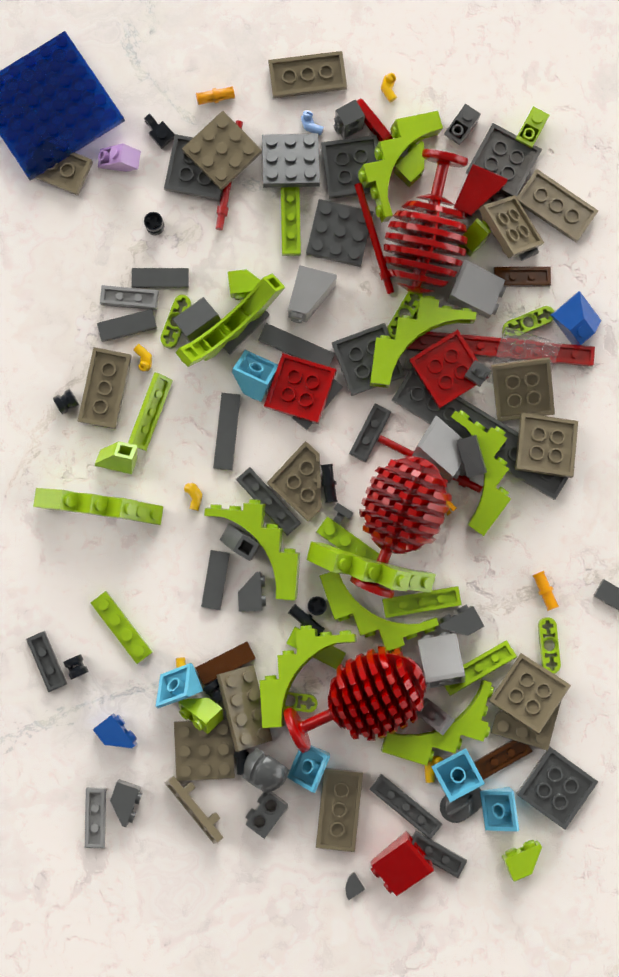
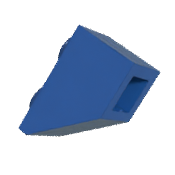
M113 713L93 729L104 745L133 748L137 745V737L131 730L127 731L124 727L125 722L120 715L116 716Z

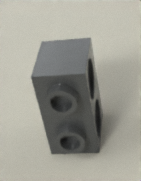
M356 99L335 111V124L333 126L338 135L341 134L343 139L359 132L364 126L365 115Z
M263 792L257 800L259 805L255 810L251 808L245 817L248 819L245 825L264 839L288 808V803L273 792H270L269 795ZM273 800L276 802L277 807L270 810L266 807V802ZM258 816L263 817L265 823L261 826L256 825L254 819Z

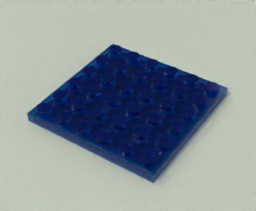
M66 31L0 71V136L30 181L53 167L56 163L69 157L73 152H77L125 121L123 115Z

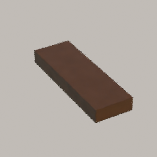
M551 267L493 268L494 275L505 280L503 285L505 287L551 286Z
M247 641L195 668L204 685L216 679L217 674L232 671L256 659Z
M511 740L474 761V764L484 780L533 751L530 745Z

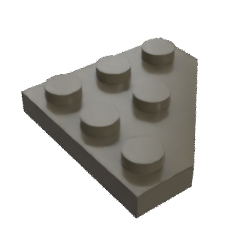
M305 441L270 478L267 484L308 522L321 510L322 500L320 454Z
M560 704L539 735L503 711L495 715L491 734L548 751Z

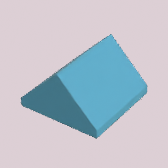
M192 663L160 674L156 700L157 708L175 703L203 691Z
M312 745L308 752L302 753L298 750L287 778L315 793L330 759V753Z
M466 748L431 766L450 802L485 784Z
M510 787L480 791L485 830L519 831L514 791Z

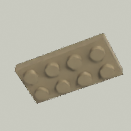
M342 51L268 60L273 99L347 90Z
M538 169L534 171L516 197L521 206L576 243L599 211Z
M93 347L78 422L116 429L131 362V354Z
M254 665L217 674L235 751L245 750L273 741L270 728H262L260 688Z
M325 768L316 848L355 852L363 772Z

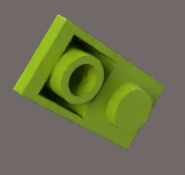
M533 106L515 140L532 148L550 115Z
M422 140L418 144L414 143L408 149V154L405 157L401 156L395 163L394 173L409 188L424 172V158L422 157L424 142Z
M477 218L467 229V232L462 235L467 237V245H457L460 248L466 249V254L471 257L488 239L491 233L490 227L485 221H480Z
M247 269L228 271L230 295L235 300H243L260 282V279Z
M120 441L100 450L95 466L132 474L137 463L138 445Z
M210 698L183 699L178 702L180 715L186 720L189 719L198 730H203L207 734L224 719L223 709Z
M529 840L523 843V847L508 849L505 851V855H502L509 875L514 882L533 873L542 849L541 844L537 840Z

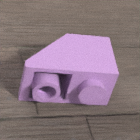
M123 143L102 148L98 155V167L125 172L137 170L141 151Z

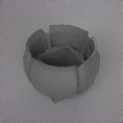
M255 748L245 760L243 778L269 795L270 792L275 791L284 784L289 769L273 757L265 756L263 751Z

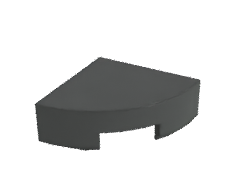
M355 872L350 874L346 882L345 891L348 900L365 890Z

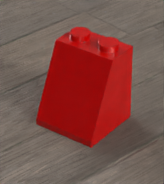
M472 164L453 208L461 211L465 218L467 215L472 216L506 185L508 179Z
M407 831L371 860L372 873L377 878L381 877L385 882L383 885L390 894L393 892L396 896L434 871L432 861L424 858L426 854L416 842L414 845L411 843L413 839Z

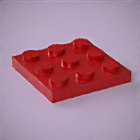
M458 329L409 359L410 364L439 409L477 386L464 377L477 358Z
M282 353L264 407L319 424L337 370Z

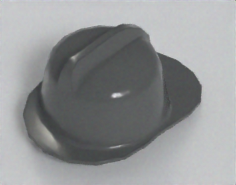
M478 787L452 802L445 795L440 802L442 816L452 823L466 820L481 808L480 791L482 790Z

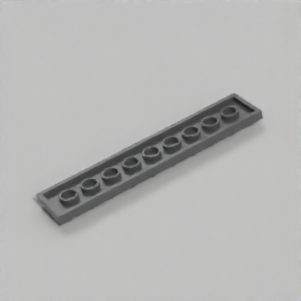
M414 368L410 369L391 400L431 424L435 416L439 417L462 438L470 437L471 434L463 425L451 418L454 411L459 413L462 410L470 416L469 421L473 424L477 421L485 427L484 432H487L490 427L494 429L496 426L506 432L504 436L507 440L494 458L501 457L508 462L506 467L509 470L507 472L553 500H556L568 480L566 477L515 470L518 432L461 397L454 399L439 409Z

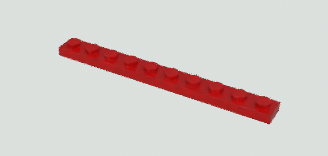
M429 331L417 338L406 350L423 351L451 333ZM461 334L475 356L515 360L549 357L550 363L591 367L594 365V346Z

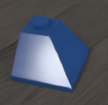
M580 291L550 315L573 345H582L595 334L601 322L599 316Z

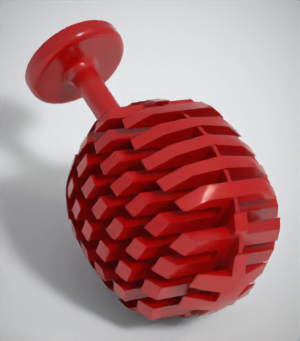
M423 149L422 157L425 160L437 164L431 194L415 197L427 200L429 203L414 200L407 201L401 207L413 210V212L405 210L396 211L393 217L405 222L390 221L388 228L405 234L393 232L385 234V239L388 241L416 247L410 248L384 244V251L413 258L415 261L391 256H384L387 264L413 270V273L401 270L387 269L390 276L411 281V285L397 284L409 292L418 294L434 292L433 290L421 288V284L444 287L449 283L445 280L425 276L426 273L454 278L458 273L448 268L431 265L429 262L461 267L462 260L438 253L465 256L466 249L448 243L467 245V237L453 233L467 232L465 224L454 221L456 219H464L461 211L443 207L440 204L455 205L445 197H442L449 166L465 167L468 163V158L434 149Z
M405 456L406 458L398 460L391 459L388 466H379L375 470V472L379 473L377 476L371 477L370 482L372 484L367 487L365 492L367 497L363 498L361 502L365 509H359L360 517H365L366 520L364 522L365 525H363V531L371 534L373 537L371 539L381 549L377 558L379 562L388 564L392 553L407 554L406 552L420 550L424 544H432L436 540L433 536L440 532V525L445 520L444 515L449 510L446 501H452V496L450 493H446L445 487H447L448 480L442 478L438 472L439 469L427 459L415 456ZM352 576L350 578L353 584L368 592L386 598L394 597L395 591L381 584L361 581Z
M378 646V653L374 649H370L366 655L361 653L356 655L355 660L352 658L346 660L345 667L340 664L336 668L337 676L331 679L328 695L329 709L302 721L297 711L289 707L284 710V718L294 743L302 753L308 752L311 747L308 731L332 720L341 729L343 727L345 730L346 728L350 730L353 740L359 739V735H363L364 738L367 737V741H376L375 734H378V738L382 739L386 737L387 731L390 734H394L397 732L398 726L401 729L408 727L409 718L413 724L418 719L416 711L424 708L423 697L426 692L424 674L415 661L403 656L400 648L394 649V652L390 653L389 650H386L385 646Z

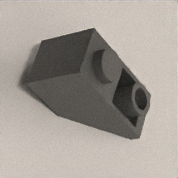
M465 103L444 135L460 145L478 123L481 113Z
M230 523L220 538V541L233 552L249 561L254 558L261 546L257 539Z
M256 572L238 591L239 612L262 611V607L266 606V595H262V587H265V575L261 576V572Z
M467 604L457 609L458 613L452 617L450 614L440 619L441 623L438 625L439 628L466 636L485 627L474 606L468 607Z
M119 779L116 782L110 802L121 825L127 827L129 823H133L136 815L133 809L135 804L139 805L143 793L140 792L141 786Z

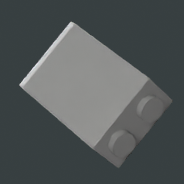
M464 260L447 302L460 308L472 309V312H477L476 314L489 319L492 314L495 315L499 304L496 302L498 297L502 298L506 287L503 286L505 280L468 260Z
M299 265L288 307V318H291V321L296 323L307 322L335 288L337 275Z
M435 416L412 456L429 460L439 469L442 478L447 479L450 484L453 478L457 479L462 471L459 467L463 461L457 440L463 438L439 417Z
M451 631L440 633V636L437 637L425 635L418 640L427 689L465 682V671L456 633L452 634Z

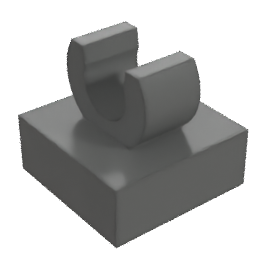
M475 359L464 377L480 387L491 372V369Z
M337 503L334 510L338 513L333 521L340 524L344 517L350 520L353 512Z

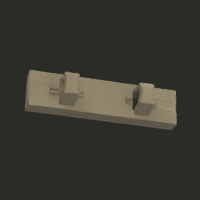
M174 776L169 778L165 782L166 786L212 843H218L224 838L214 826L220 819L219 815L216 812L209 817L204 814L189 795L196 788L192 782L183 787Z

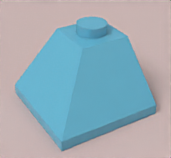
M245 350L233 367L232 373L243 394L261 402L273 381L278 364Z

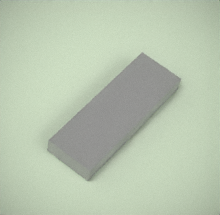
M102 285L100 305L157 310L159 291Z
M87 787L84 848H105L106 788Z

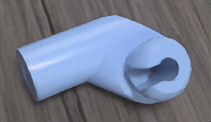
M304 111L301 116L304 129L311 133H318L321 136L324 127L314 123L311 111Z

